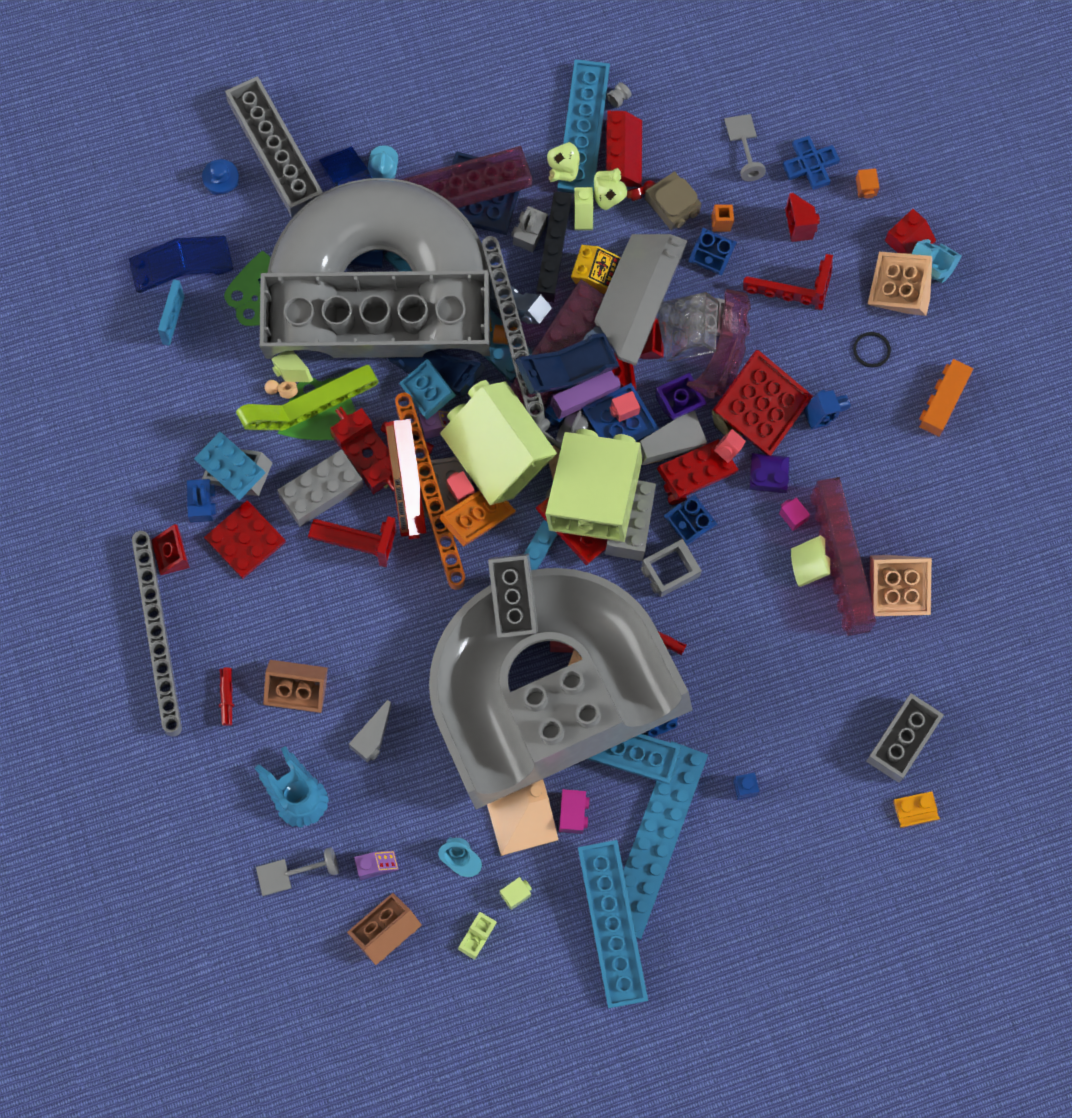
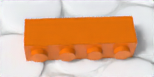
M955 359L952 360L951 364H946L942 372L945 376L943 380H938L934 388L937 392L935 395L931 394L927 405L930 406L927 411L923 410L919 418L922 421L919 426L920 428L940 437L974 368Z

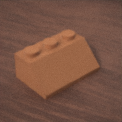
M270 660L265 672L263 705L321 713L328 668Z
M392 893L347 933L366 956L377 965L395 948L399 947L411 934L415 933L422 924L413 912Z

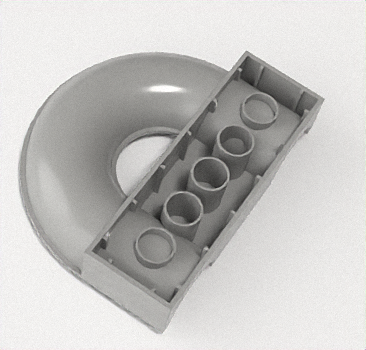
M390 178L362 179L336 186L320 194L300 209L289 221L274 247L268 272L261 273L260 348L265 358L272 359L277 353L292 350L318 351L329 354L333 358L423 357L426 352L447 348L468 349L479 352L482 356H490L489 271L482 243L467 218L447 199L428 188L408 181ZM372 250L393 252L402 257L412 269V271L344 272L353 259Z
M544 568L531 570L538 623L537 634L497 638L491 585L464 604L445 628L438 641L430 668V701L437 725L475 809H479L693 710L689 691L651 618L629 593L616 584L597 575L574 569ZM542 641L561 642L575 649L582 657V660L512 692L509 690L508 674L510 667L517 655L532 644Z

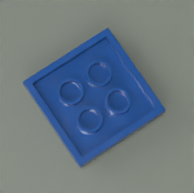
M632 383L582 407V412L588 419L594 432L598 434V437L613 439L615 435L624 434L631 436L636 442H640L659 430ZM633 391L640 405V412L636 416L618 422L617 418H613L609 409L611 401L616 397Z

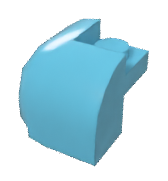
M929 239L918 241L912 254L932 256L931 278L940 283L945 282L956 268L962 255L941 243L939 246L931 244Z

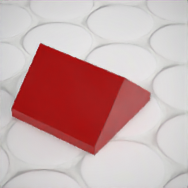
M177 524L172 525L151 540L160 575L190 568Z

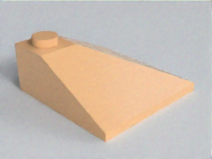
M879 252L868 305L906 314L926 316L931 293L932 256Z
M870 555L873 616L931 615L932 558Z
M543 779L487 804L501 856L558 841Z

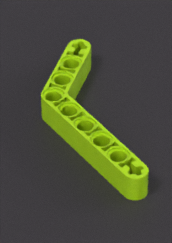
M365 365L284 405L246 404L238 408L236 414L246 430L283 431L375 387L379 381L371 366Z

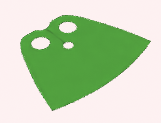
M263 250L242 269L230 283L224 294L228 305L235 308L237 319L245 326L260 325L261 273L268 272L271 258ZM236 290L243 293V298L240 301H234L231 297V294ZM254 295L258 296V300H257V301H253V300L251 299L252 296H254ZM253 309L255 312L252 319L244 318V310Z
M313 378L311 382H299L297 384L298 393L293 398H290L289 402L305 394L303 391L305 385L312 384L317 389L337 378H328L325 381H318ZM350 398L283 431H278V434L306 440H334L331 436L330 428L341 420L335 410L342 407L347 415L356 412L353 402Z

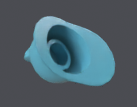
M385 145L378 146L371 151L367 169L370 179L395 178L398 165L396 150Z
M449 837L447 843L439 848L438 856L440 860L460 876L473 877L481 871V859L471 850L469 843L465 839Z

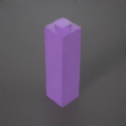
M611 370L554 395L550 405L558 419H561L618 390L621 386L620 380Z

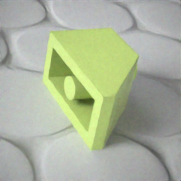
M593 187L574 188L575 230H593Z
M293 350L282 352L271 359L274 367H272L277 377L281 376L286 382L313 381L308 367Z

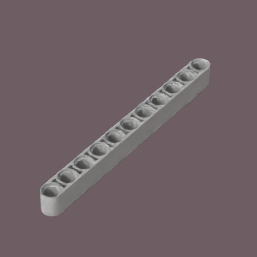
M488 236L483 239L482 248L522 399L527 412L535 423L539 424L545 418L540 393H536L532 398L527 397L530 393L524 380H522V375L515 362L519 357L529 356L499 242L497 238ZM500 278H501V279H504L503 281H500V282L496 281L497 279H500ZM502 295H508L506 298L500 297ZM507 311H512L511 314H505ZM512 327L517 328L514 331L509 330ZM515 344H521L520 347H514ZM535 410L540 411L539 414H532Z
M138 531L132 537V544L161 723L165 733L168 736L175 737L181 733L182 723L153 547L149 535L144 531ZM140 539L147 540L143 545L137 544ZM143 557L150 558L146 563L140 562ZM146 575L153 576L150 581L143 580ZM149 593L156 594L153 599H146ZM153 611L159 612L155 618L149 617ZM157 629L162 630L159 636H152L153 631ZM158 648L165 649L162 654H155ZM160 667H168L165 673H158ZM164 685H170V686H171V688H170L169 691H167V692H162V691H161V689H162V687H163ZM169 703L174 704V707H173L172 710H170V711H165V710H164V707H165L167 704H169ZM171 722L177 723L176 728L173 730L167 729L168 724Z

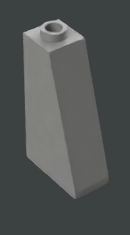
M695 411L676 418L639 442L642 454L641 465L680 456L706 445L707 441Z

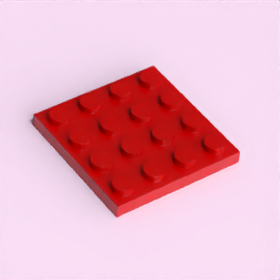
M755 350L713 411L762 452L771 456L813 395L762 352Z

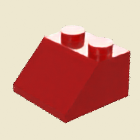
M789 193L785 213L791 242L812 240L815 232H817V225L820 224L819 214L816 213L813 205L796 194Z
M912 209L888 231L885 242L897 253L912 254L918 241L929 239L930 243L934 244L936 238L927 220Z

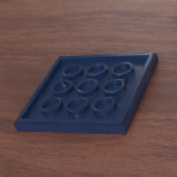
M456 151L442 197L453 204L467 218L472 227L507 236L526 169Z

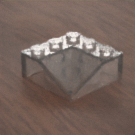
M707 292L662 302L658 312V322L666 361L671 362L716 352L718 300Z

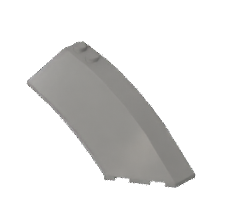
M671 234L631 235L594 320L597 327H600L603 333H605L610 346L612 345L615 349V355L619 360L637 365L669 285L682 258L687 240Z

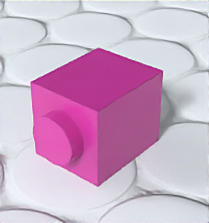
M797 497L792 501L790 499L786 500L781 505L779 512L792 531L807 522L810 517L809 512Z

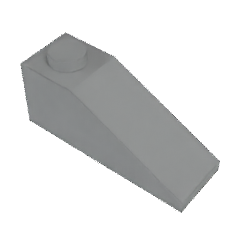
M389 700L383 704L349 743L350 749L367 763L371 759L375 760L380 754L379 749L382 745L391 710V702Z

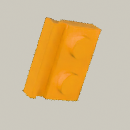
M932 791L893 800L900 828L940 819Z

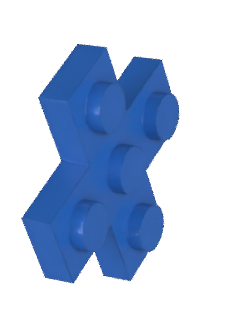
M810 136L794 140L792 146L797 157L784 161L782 164L788 179L792 180L806 175L813 190L829 185L831 181L825 168L840 162L834 146L831 145L816 150Z

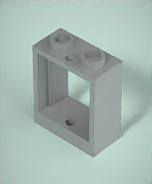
M683 539L643 559L641 565L643 575L649 577L653 592L655 594L658 593L660 598L697 579L702 572ZM676 551L689 573L663 586L651 564Z

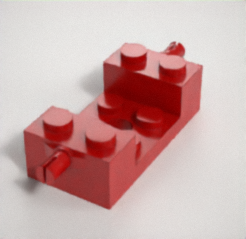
M342 407L337 408L335 412L341 420L330 428L332 438L373 494L383 489L387 484L394 492L389 450L373 429L369 417L362 408L349 415L346 414ZM365 450H371L373 455L366 458L362 453Z

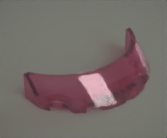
M725 290L723 323L713 357L702 375L686 384L708 398L714 399L717 395L722 396L725 393L726 386L731 385L741 366L746 350L745 338L749 335L750 330L747 314L751 310V305L745 292Z

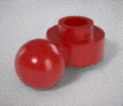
M648 180L641 187L627 190V199L631 198L632 201L641 199L646 190L655 185L656 182Z

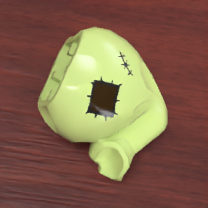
M568 142L549 150L547 161L552 168L549 172L550 176H548L550 182L558 180L572 182L576 178L579 168L580 156L577 147L573 143Z
M618 168L612 171H598L595 174L594 196L598 206L604 210H608L618 204L627 196V188L620 181L621 171Z

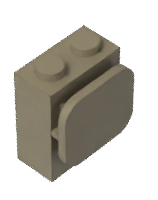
M675 171L647 189L645 193V200L671 231L676 227H682L686 220L689 218L693 219L700 213L701 202L697 198V193Z

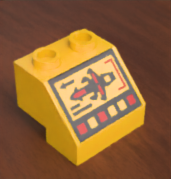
M581 245L571 278L578 288L594 289L596 293L605 294L621 257L599 246Z

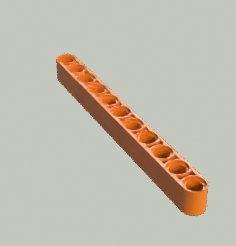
M400 393L395 399L399 420L407 418L414 420L411 423L412 434L419 437L417 441H414L415 454H424L423 458H416L420 490L449 586L454 590H459L465 585L463 566L453 534L446 526L443 529H438L435 526L437 523H443L439 517L446 512L412 397L408 393ZM402 401H407L409 403L407 406L399 405V403ZM427 470L430 473L427 476H422L420 472ZM429 487L435 489L431 494L425 492ZM433 505H438L440 509L438 511H432L430 507ZM448 540L451 544L448 547H444L441 545V542ZM449 558H454L456 560V563L450 565L446 562V560ZM454 576H460L462 580L458 583H455L451 580V578Z

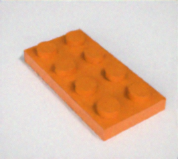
M479 490L444 512L439 519L462 546L465 547L511 517L516 510L508 501L490 505Z

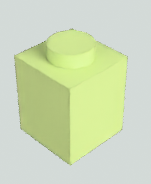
M519 877L500 890V895L512 910L531 897L530 890L532 888L526 880L522 881Z

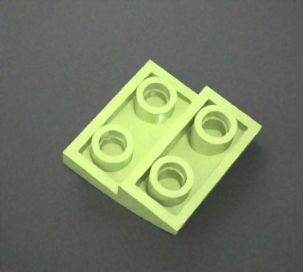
M820 535L791 548L793 571L799 587L830 575V558L825 555L824 537Z

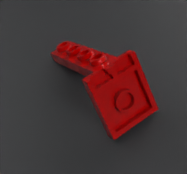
M826 254L825 259L820 261L819 276L816 277L815 290L749 276L744 278L743 290L750 294H764L769 298L778 297L785 301H798L804 305L812 304L815 305V309L823 310L832 275L833 255Z
M388 516L386 522H382L380 529L382 534L377 535L313 519L308 538L376 555L379 566L387 568V561L397 533L395 518Z

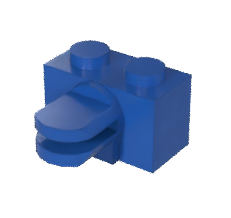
M821 390L809 401V404L804 408V413L812 430L828 426L831 421H834L840 415V412L849 409L851 404L848 401L847 395L836 397L834 390L827 392L826 390Z
M210 479L187 480V505L190 523L213 521V515H216V503H213L212 497L216 496L215 485L211 484Z

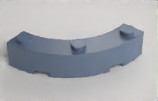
M490 280V307L493 311L499 313ZM511 286L520 321L527 324H540L552 309L549 303L541 294L525 293L522 295L518 293L516 288ZM502 295L500 297L506 298L508 295ZM507 311V312H505V314H511V313H512V311Z

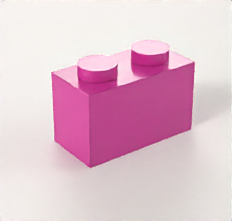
M562 789L559 832L583 834V829H587L588 817L584 815L585 809H589L590 797H586V791Z

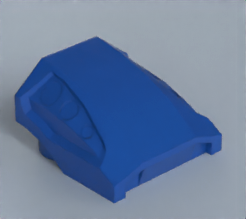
M703 228L688 262L722 276L737 242Z
M695 494L664 515L665 519L687 546L718 525Z

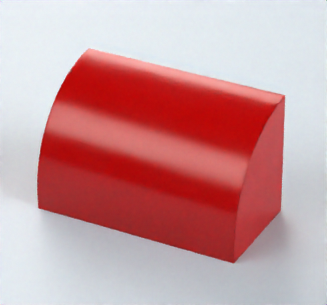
M655 319L640 358H664V322Z

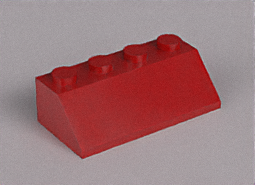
M607 110L606 171L618 168L621 171L620 181L626 187H641L642 120L626 111Z

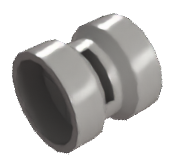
M620 82L615 86L614 91L611 90L606 94V97L614 107L619 108L623 101L629 99L632 94L630 89Z

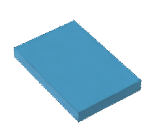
M173 279L158 328L162 344L167 346L171 344L185 297L179 280Z
M428 359L399 383L404 391L412 397L413 403L427 420L456 396Z

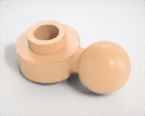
M269 380L265 383V391L270 395L279 392L282 398L290 399L298 393L295 382L284 381L279 384L275 380Z

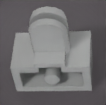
M528 206L525 212H521L519 217L520 223L518 227H514L511 237H513V245L533 252L548 222V214Z

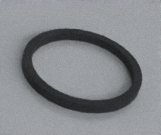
M867 332L856 339L853 352L859 363L874 368L887 362L890 357L891 347L883 335L876 332ZM865 336L881 338L887 345V357L877 364L864 362L860 359L856 350L859 340Z

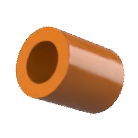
M495 325L493 343L508 345L503 325ZM512 327L509 330L514 331L517 328Z

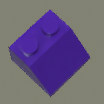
M690 373L656 387V399L663 412L672 420L707 405Z

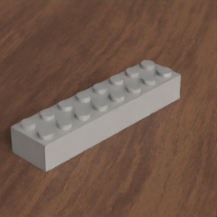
M257 76L226 90L227 102L290 216L293 218L300 209L323 192Z

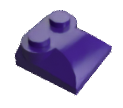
M752 453L749 490L787 493L789 457Z

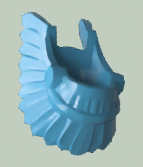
M284 746L281 750L286 763L291 769L288 774L276 780L271 772H268L259 764L255 767V770L259 773V779L262 781L263 786L267 788V793L275 803L276 810L279 811V817L283 818L292 827L298 826L302 828L305 825L309 826L311 823H316L323 816L324 811L328 808L327 803L329 799L324 785L318 783V780L312 777L305 766L300 764L295 755L290 753L287 747Z

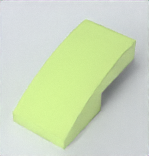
M479 912L459 945L458 950L475 960L497 922Z

